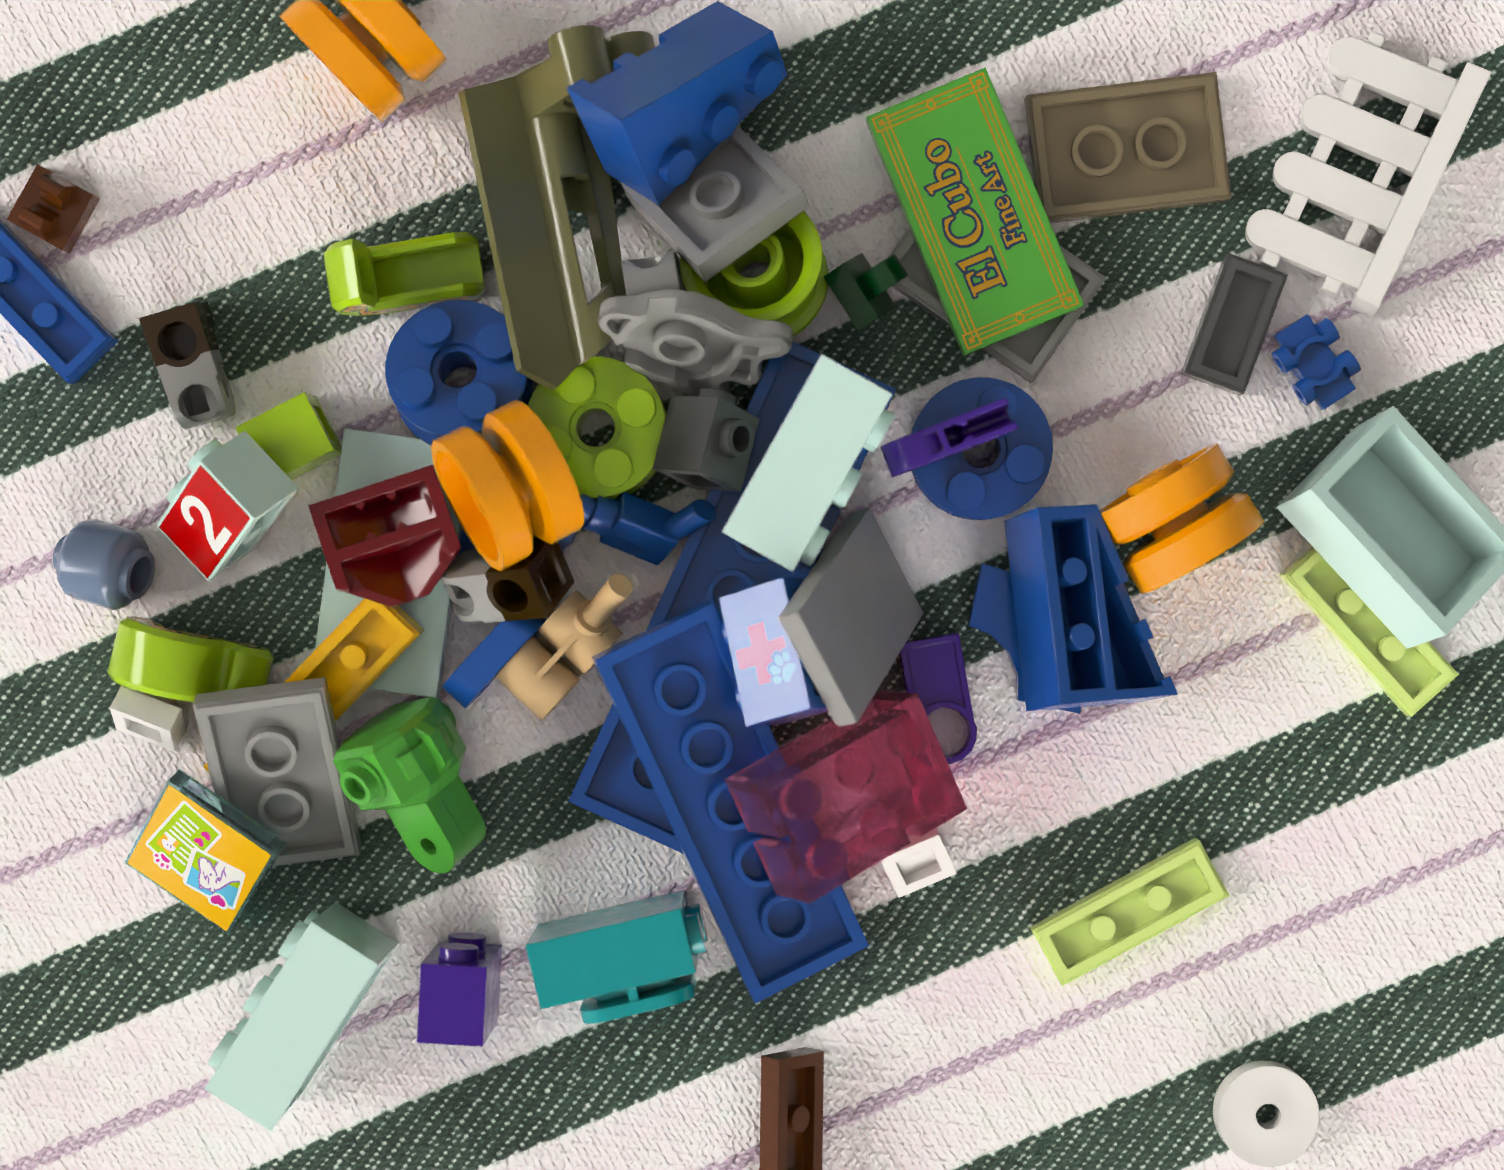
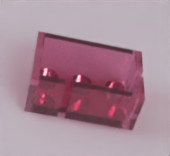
M880 691L873 696L858 723L838 727L833 719H830L724 779L748 832L777 838L789 836L791 842L762 837L753 844L776 895L807 903L814 902L910 844L911 841L907 834L922 837L967 810V806L918 693Z

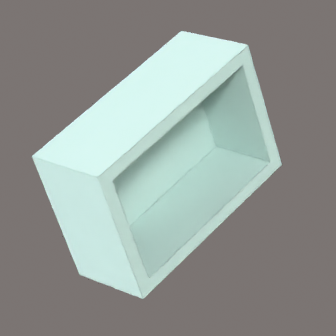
M821 354L722 532L790 571L795 569L799 561L807 566H811L830 533L829 530L819 525L830 505L840 510L844 508L863 474L852 467L862 448L871 453L878 448L895 417V414L884 409L892 394Z
M1394 406L1356 426L1276 507L1407 649L1446 636L1504 574V525Z
M337 902L321 914L312 910L304 922L301 920L297 922L280 947L278 954L287 959L284 965L277 964L268 977L264 975L246 1000L242 1009L251 1014L250 1018L244 1017L233 1032L229 1030L212 1053L207 1064L216 1069L204 1089L272 1132L299 1100L399 942Z

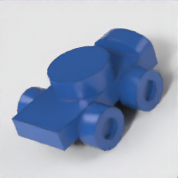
M1307 314L1273 336L1280 348L1272 352V358L1283 373L1286 374L1292 370L1299 379L1292 387L1298 399L1305 406L1315 401L1320 410H1324L1356 389L1350 377L1360 372L1361 367L1349 350H1345L1335 357L1329 345L1339 340L1340 335L1335 325L1328 318H1324L1317 324H1314Z

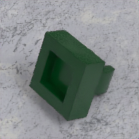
M863 253L823 277L859 331L896 307L886 290L907 277L908 274L895 254L871 267Z

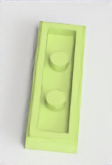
M1312 546L1279 575L1404 715L1412 717L1459 675L1429 641L1407 649Z
M1195 837L1030 926V929L1059 983L1064 986L1230 895L1200 840Z

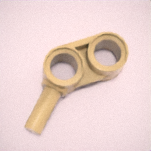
M620 573L613 574L591 600H587L576 589L540 627L538 632L541 635L537 639L533 636L496 675L495 679L541 721L580 681V675L582 673L585 675L595 665L592 656L611 648L623 634L611 622V616L633 590V585L629 578Z

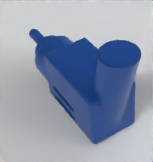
M627 492L619 494L616 499L600 495L597 498H590L585 494L580 495L584 508L585 522L582 528L600 535V543L654 565H659L680 540L716 518L714 506L704 499H697L677 513H674Z

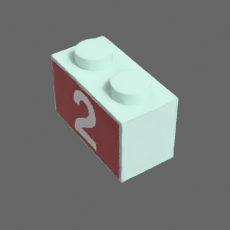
M243 431L223 445L217 439H214L193 455L187 463L192 473L179 481L166 495V499L171 504L157 524V527L209 582L253 551L298 489L296 484L246 431Z

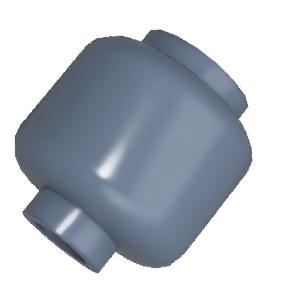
M96 519L82 521L58 541L53 553V566L56 569L57 581L64 594L76 600L110 610L125 608L135 599H140L146 594L154 578L155 559L149 551L144 537L132 529Z

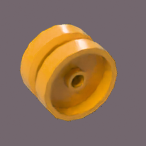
M295 0L279 17L381 122L405 101L403 88L382 65L388 58L409 78L422 82L447 60L437 45L420 27L422 24L402 0H334L344 11L338 18L320 0Z
M513 400L487 413L482 422V435L471 428L461 426L433 440L431 445L432 459L441 487L465 534L478 553L492 568L502 571L529 557L533 551V535L542 541L554 544L577 532L585 524L582 501L567 462L537 414L524 402Z
M1218 443L1209 445L1180 461L1175 459L1127 487L1126 493L1100 509L1114 544L1123 545L1149 532L1152 534L1151 538L1128 554L1123 564L1141 594L1164 586L1202 566L1244 540L1264 523L1263 518L1246 493H1231L1207 505L1205 504L1204 500L1229 483L1234 473Z

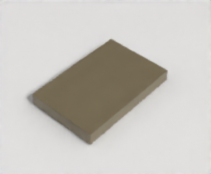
M1217 72L1026 95L1024 99L1034 185L1050 223L1228 202L1231 199Z

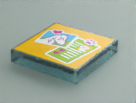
M179 769L167 781L124 863L229 935L240 922L286 842Z

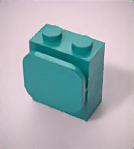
M685 890L538 924L525 946L540 1009L583 1000L580 1007L583 1023L593 1024L673 1006L693 998L697 983L695 973L699 953L706 952L705 941H708L700 904L688 906Z

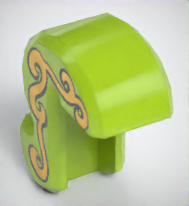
M451 232L369 247L366 246V243L352 238L330 245L323 255L331 307L343 315H382L413 310L444 301H472L478 299L486 290L479 241L477 237L467 232Z
M127 616L119 621L107 673L114 682L130 689L155 696L194 702L196 694L268 685L274 656L269 649L254 644L165 628L162 624L148 618Z

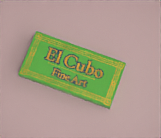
M986 67L866 117L867 127L963 357L1084 306Z

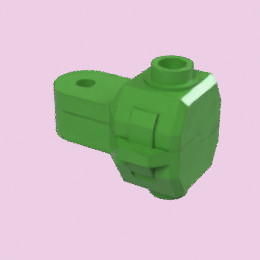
M428 697L395 704L367 721L345 739L336 751L333 763L341 775L339 781L345 795L351 801L358 804L361 810H386L412 856L428 870L435 873L449 872L484 840L486 835L484 820L459 777V771L467 747L456 729L454 714L440 699Z

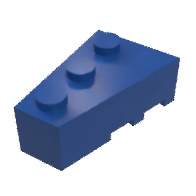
M716 1L660 33L658 46L638 57L627 52L613 60L614 71L592 84L584 79H580L566 88L605 173L657 205H660L677 186L683 184L690 177L692 171L722 141H725L732 135L735 128L764 98L770 96L776 90L779 83L788 74L774 32L723 3Z
M1097 504L1037 507L1004 520L1026 712L1143 702L1178 695L1171 676H1163L1148 640L1154 638L1148 622L1146 619L1139 620L1124 583L1129 581V578Z

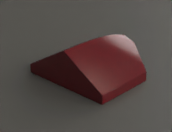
M433 465L308 505L336 590L390 607L413 602L430 595L461 550V545Z

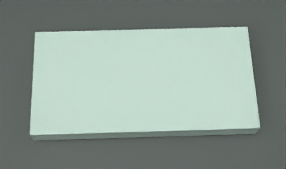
M344 428L335 497L429 465L434 466L431 446L418 438ZM442 489L458 540H460L461 525ZM327 562L315 649L364 599L336 590ZM441 579L430 595L399 605L424 631L368 689L424 697H440L452 610V601Z

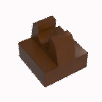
M37 164L7 220L70 254L100 198Z

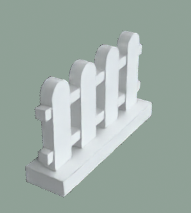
M1370 31L1366 42L1355 37H1343L1331 46L1327 57L1328 69L1335 77L1347 82L1338 99L1329 95L1318 94L1306 100L1300 113V124L1306 133L1319 138L1311 157L1299 152H1288L1276 161L1272 174L1273 182L1280 191L1292 197L1283 214L1269 209L1259 210L1249 218L1245 229L1248 243L1253 248L1264 252L1260 265L1275 270L1279 260L1292 264L1324 278L1325 281L1320 291L1334 297L1340 286L1352 290L1356 294L1349 308L1370 318L1374 317L1383 301L1492 73L1489 70L1467 62L1457 80L1442 73L1447 64L1444 60L1432 56L1426 67L1382 49L1385 36ZM1361 88L1407 106L1400 124L1398 125L1353 106ZM1423 113L1439 120L1431 138L1414 131ZM1334 145L1380 164L1372 183L1326 164ZM1395 171L1411 177L1403 196L1387 190ZM1307 202L1352 221L1344 241L1298 221ZM1368 228L1384 235L1375 254L1359 247Z

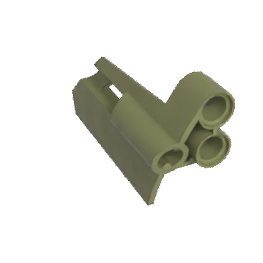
M581 25L563 29L548 38L547 46L550 58L541 64L535 65L514 77L464 89L459 92L515 368L517 372L550 390L557 388L576 367L587 362L611 341L612 337L601 330L598 324L600 305L611 297L627 296L621 264L622 258L611 176L605 173L566 87L580 79H584L592 84L614 71L613 60L627 52L638 57L654 48L653 36L648 32H624L606 39L604 30L594 25ZM569 209L579 211L587 216L600 277L601 290L588 303L568 214Z

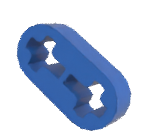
M536 618L500 622L453 672L442 688L466 709L495 680L496 675L521 647L538 633L546 619Z

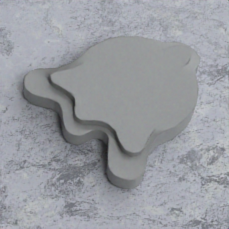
M657 290L639 295L611 297L601 303L598 315V324L601 330L612 337L616 346L619 344L624 346V361L626 365L635 372L643 374L654 381L677 387L688 396H699L700 389L703 388L716 389L731 394L728 381L744 385L756 384L761 378L762 361L785 355L791 350L793 331L787 324L778 321L754 319L735 311L719 300L685 290Z

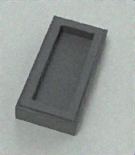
M1230 253L1224 255L1181 375L1238 396L1243 395L1288 274Z

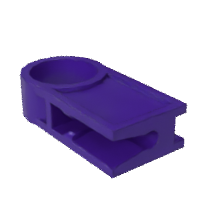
M1007 398L881 446L880 448L891 477L902 475L1017 430L1016 422L1010 420L1007 412L1009 405Z
M959 633L907 641L899 656L912 725V738L916 748L928 760L937 764H953L961 761L974 747L977 740V727L973 718ZM939 708H950L957 711L964 718L968 726L964 745L957 752L949 755H938L929 751L920 738L921 726L925 718Z

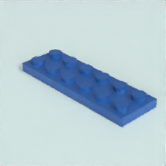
M707 601L592 656L754 1003L756 1004L868 947L867 940L769 725L745 726L743 711L738 705L735 694L736 678L730 649L724 639L722 622L714 604Z

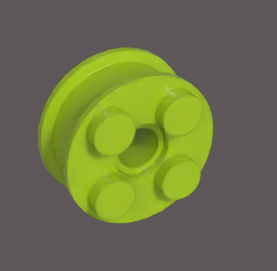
M804 211L706 282L680 257L681 276L687 291L697 292L719 300L735 311L754 319L785 323L791 327L793 331L792 337L803 331L814 320L823 306L828 291V283L823 277L828 274V266L820 236L814 223ZM750 263L770 264L768 269L760 276L747 278L740 275L742 270Z
M593 356L587 362L576 367L557 388L550 390L538 384L529 400L528 407L537 414L552 435L567 462L577 485L579 495L585 494L590 498H597L600 495L616 499L621 493H634L655 475L657 471L652 468L667 413L657 391L643 374L635 372L620 360ZM596 413H604L611 416L615 424V431L611 440L599 447L586 445L581 437V427L586 418Z

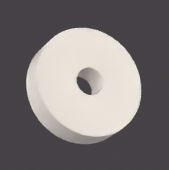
M1265 1060L1243 1064L1225 1077L1216 1092L1213 1103V1118L1219 1136L1237 1157L1249 1164L1260 1167H1277L1288 1164L1305 1153L1318 1131L1319 1107L1312 1089L1295 1071L1283 1064ZM1265 1104L1275 1105L1276 1112L1271 1121L1267 1123L1257 1122L1256 1113L1261 1106Z

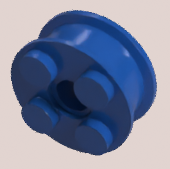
M451 300L439 302L420 310L400 327L387 352L385 378L390 396L409 430L430 446L433 440L461 426L471 428L482 435V422L487 413L513 400L524 402L528 406L533 394V380L516 371L505 316L495 309L478 302ZM468 367L476 371L474 379L464 387L453 388L445 384L447 376L457 368Z
M988 377L969 378L955 382L935 394L924 406L914 423L911 434L1003 398L1008 400V415L1010 420L1016 422L1018 429L993 439L997 446V456L989 467H974L965 460L963 453L959 452L912 470L914 479L922 493L936 507L950 515L969 520H987L1005 516L1027 504L1037 494L1047 478L1053 456V440L1049 423L1035 400L1025 391L1009 382Z

